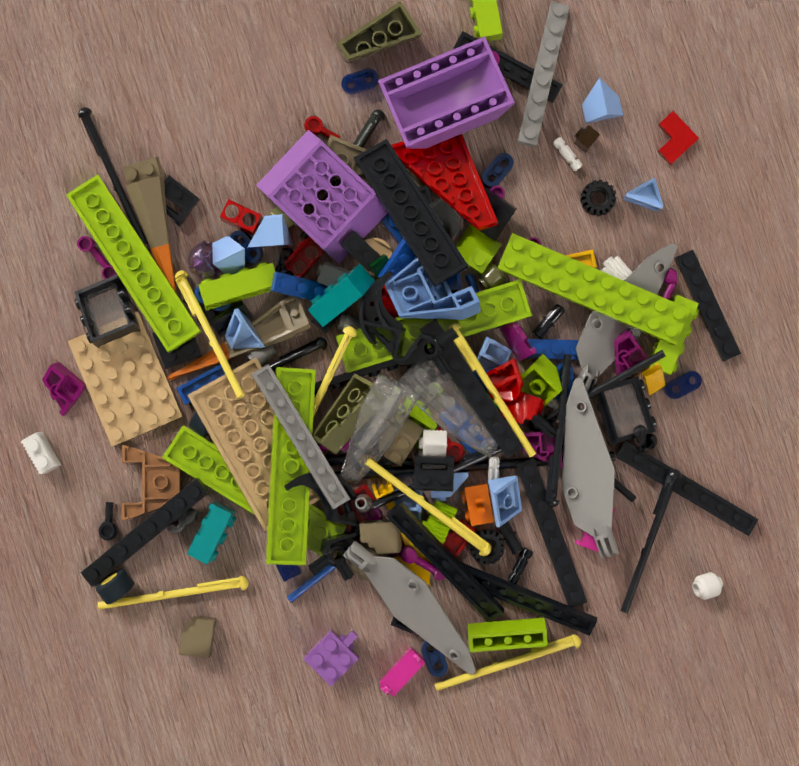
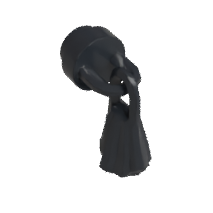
M282 248L275 272L294 276L293 272L285 269V262L293 253L291 248Z
M638 425L634 427L633 432L641 454L645 450H651L657 445V437L654 434H646L645 426Z

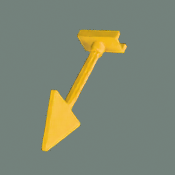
M387 480V484H381L379 488H377L375 483L372 484L376 499L391 494L394 491L393 485ZM394 501L386 504L389 510L395 507ZM401 532V537L405 546L408 545L413 547L418 557L422 558L423 560L431 564V562L417 549V547H414L413 543ZM400 555L393 557L424 580L429 586L431 572L415 563H405Z

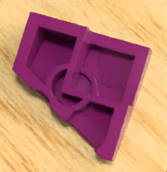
M516 321L500 328L518 362L537 352L534 347L531 348L527 336Z
M630 328L614 340L616 375L648 358Z
M60 362L51 364L42 378L45 386L50 391L52 400L58 402L61 408L59 413L62 416L68 413L86 388V384Z
M544 432L524 433L536 452L533 457L549 463L550 456H553L555 437L553 436L551 439ZM561 452L560 468H563V465H562V452Z

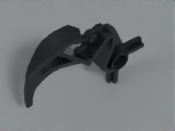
M391 271L387 272L370 286L362 298L359 321L363 334L369 343L373 345L378 343L377 339L386 346V350L392 353V358L397 364L408 365L432 360L442 376L445 375L452 368L442 353L444 352V346L459 337L456 330L452 327L438 337L425 332L421 333L403 357L401 352L406 328L387 311L382 299L383 286L393 276ZM376 327L390 330L394 340L389 341L382 334L380 335L376 331ZM429 343L435 346L434 353L428 351L427 346Z
M310 472L296 477L284 485L286 491L300 485L311 488L317 493L322 502L326 521L351 526V531L322 539L320 549L322 556L308 565L310 572L316 575L328 565L336 566L344 581L351 579L354 574L343 555L352 543L359 538L360 522L355 519V513L351 510L349 500L343 503L345 513L340 515L337 511L338 507L334 510L331 508ZM337 476L350 500H354L356 494L350 484ZM336 549L337 556L333 558L332 552Z

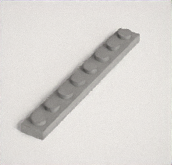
M553 1L550 3L518 135V144L533 148L537 145L569 10L568 5Z
M268 364L252 373L253 379L331 508L334 510L350 500L270 365Z

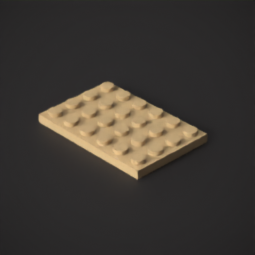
M135 312L141 331L130 333L100 346V348H97L93 343L90 344L86 334L68 341L112 447L184 417L140 312ZM126 317L102 326L98 328L100 335L128 324Z

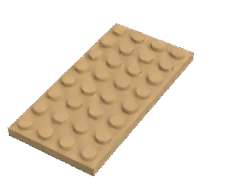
M254 358L232 370L245 395L243 398H237L226 374L187 396L265 532L268 528L274 412L251 375L262 368L257 358ZM311 488L309 492V506L320 500L317 493Z

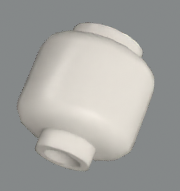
M712 572L697 576L692 584L695 595L703 600L719 596L723 587L722 579Z

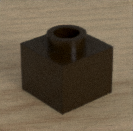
M590 125L585 129L581 127L575 135L577 139L574 144L586 153L600 134Z

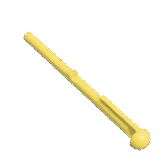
M183 270L178 271L175 274V281L192 315L197 316L204 332L210 340L209 345L212 346L237 398H243L245 395L187 280L189 274Z
M457 323L450 325L449 329L453 327L459 336L453 341L472 372L476 370L484 385L495 400L493 402L501 410L528 456H534L536 452L459 329L462 326Z
M351 326L343 329L344 337L314 398L313 418L351 338L357 336L356 329Z
M371 458L367 460L365 464L480 550L479 555L487 556L490 554L491 545L456 518L452 517L450 519L436 507L426 502L422 495H418Z
M240 576L238 578L197 584V587L121 598L112 604H106L104 601L98 602V609L239 587L244 591L247 589L249 582L246 577Z
M572 634L571 636L547 643L548 646L535 647L530 649L531 652L477 669L474 674L465 673L435 683V688L439 691L573 646L578 649L581 645V639L579 636Z

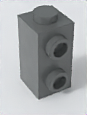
M325 261L323 266L319 265L316 275L319 276L317 282L326 286L335 285L338 283L337 279L344 273L348 274L350 271Z

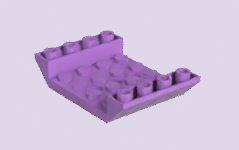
M309 130L256 185L338 264L349 255L341 246L343 241L353 231L364 239L387 215L374 190ZM332 177H340L341 184L336 187L332 186L330 183ZM320 190L328 192L326 200L321 201L317 198ZM307 204L314 206L313 214L308 215L304 212V207Z

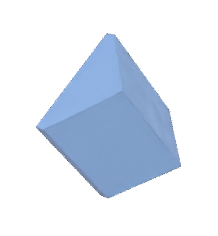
M518 476L488 480L492 513L496 527L502 526L522 511Z

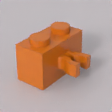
M487 483L464 487L461 497L462 502L467 504L468 510L464 511L466 522H470L471 526L494 522Z

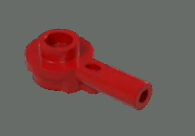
M310 116L305 120L304 129L306 132L309 130L314 135L320 133L327 138L330 135L340 138L338 134L323 127V122L319 117Z
M447 436L446 456L447 458L448 456H454V462L459 461L464 456V448L461 444L452 442Z

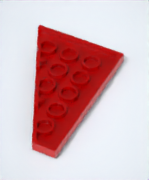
M462 134L428 148H406L404 141L391 145L403 165L477 230L480 231L497 226V218Z

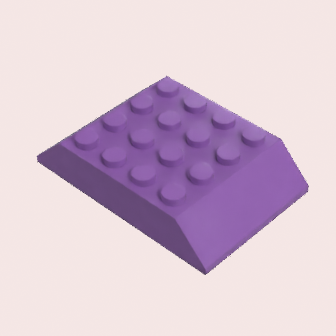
M485 37L378 80L406 148H428L498 119L515 104Z

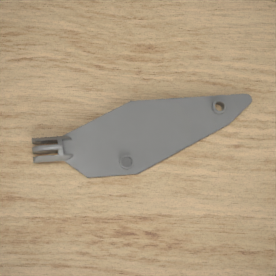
M671 243L651 254L624 281L658 295L676 253L677 246ZM595 311L590 313L575 348L581 368L577 378L583 380L587 391L594 388L599 375L615 361L614 340L629 328L636 339L642 331Z
M576 378L566 404L562 491L574 525L594 537L600 557L605 559L606 556L611 557L613 554H620L612 532L615 468L584 382L581 378ZM581 403L584 404V409H583V410L580 409V404H581Z
M354 541L343 556L365 572L393 616L467 673L474 674L476 669L469 648L427 583L395 558L374 556L362 545Z

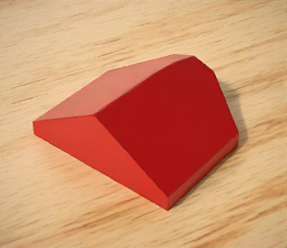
M512 359L487 372L488 377L503 401L511 402L519 397L524 382L516 359ZM489 392L490 398L494 399L492 394Z

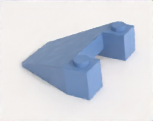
M417 259L413 260L384 284L400 318L463 320L480 313V301L472 286L453 294L446 281L434 287Z

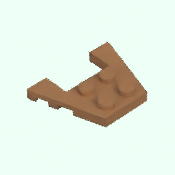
M122 445V463H142V502L122 503L121 520L126 521L159 509L181 491V470L162 459L161 456Z

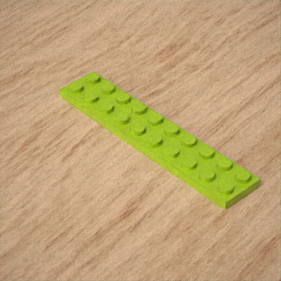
M97 174L66 194L167 352H172L201 333V330L101 177Z
M514 233L511 234L497 267V270L672 345L677 344L690 309Z
M519 279L475 293L480 301V313L463 320L437 319L445 332L449 329L450 325L454 323L460 324L462 326L459 329L464 337L531 317L532 314L522 282ZM395 318L406 328L401 352L402 356H405L421 334L420 329L434 319ZM376 327V331L380 335L382 334L389 341L394 340L390 330ZM362 329L356 330L357 336L351 338L342 357L347 373L393 359L392 353L388 352L386 346L378 339V343L375 345L369 343ZM344 334L336 336L338 345H340Z
M276 367L277 379L312 435L316 370ZM275 414L273 415L266 564L306 565L310 488L300 485L286 491L284 485L310 471Z
M183 425L162 459L195 479L199 477L204 485L255 516L217 447ZM311 504L308 512L307 548L322 556L320 551L322 539L342 534L347 526L341 523L326 521L325 513Z

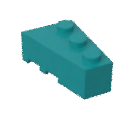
M361 264L348 274L344 273L337 279L338 283L335 285H329L324 290L325 294L322 296L318 294L311 300L312 305L308 311L322 327L362 297L375 282Z
M217 501L210 503L208 507L210 510L206 518H203L202 525L187 552V555L207 565L211 561L214 562L219 554V551H217L218 546L224 544L228 536L226 534L228 527L232 528L237 519L234 516L236 511Z

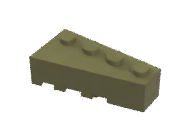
M400 1L339 41L336 48L345 62L350 63L419 39L422 33Z
M354 374L316 428L312 437L326 449L336 454L390 396L377 385Z

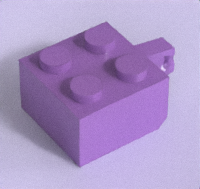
M331 629L305 655L304 660L332 687L359 659V655L353 650L355 646L352 644L358 637V634L352 630L346 637L343 634L339 636Z

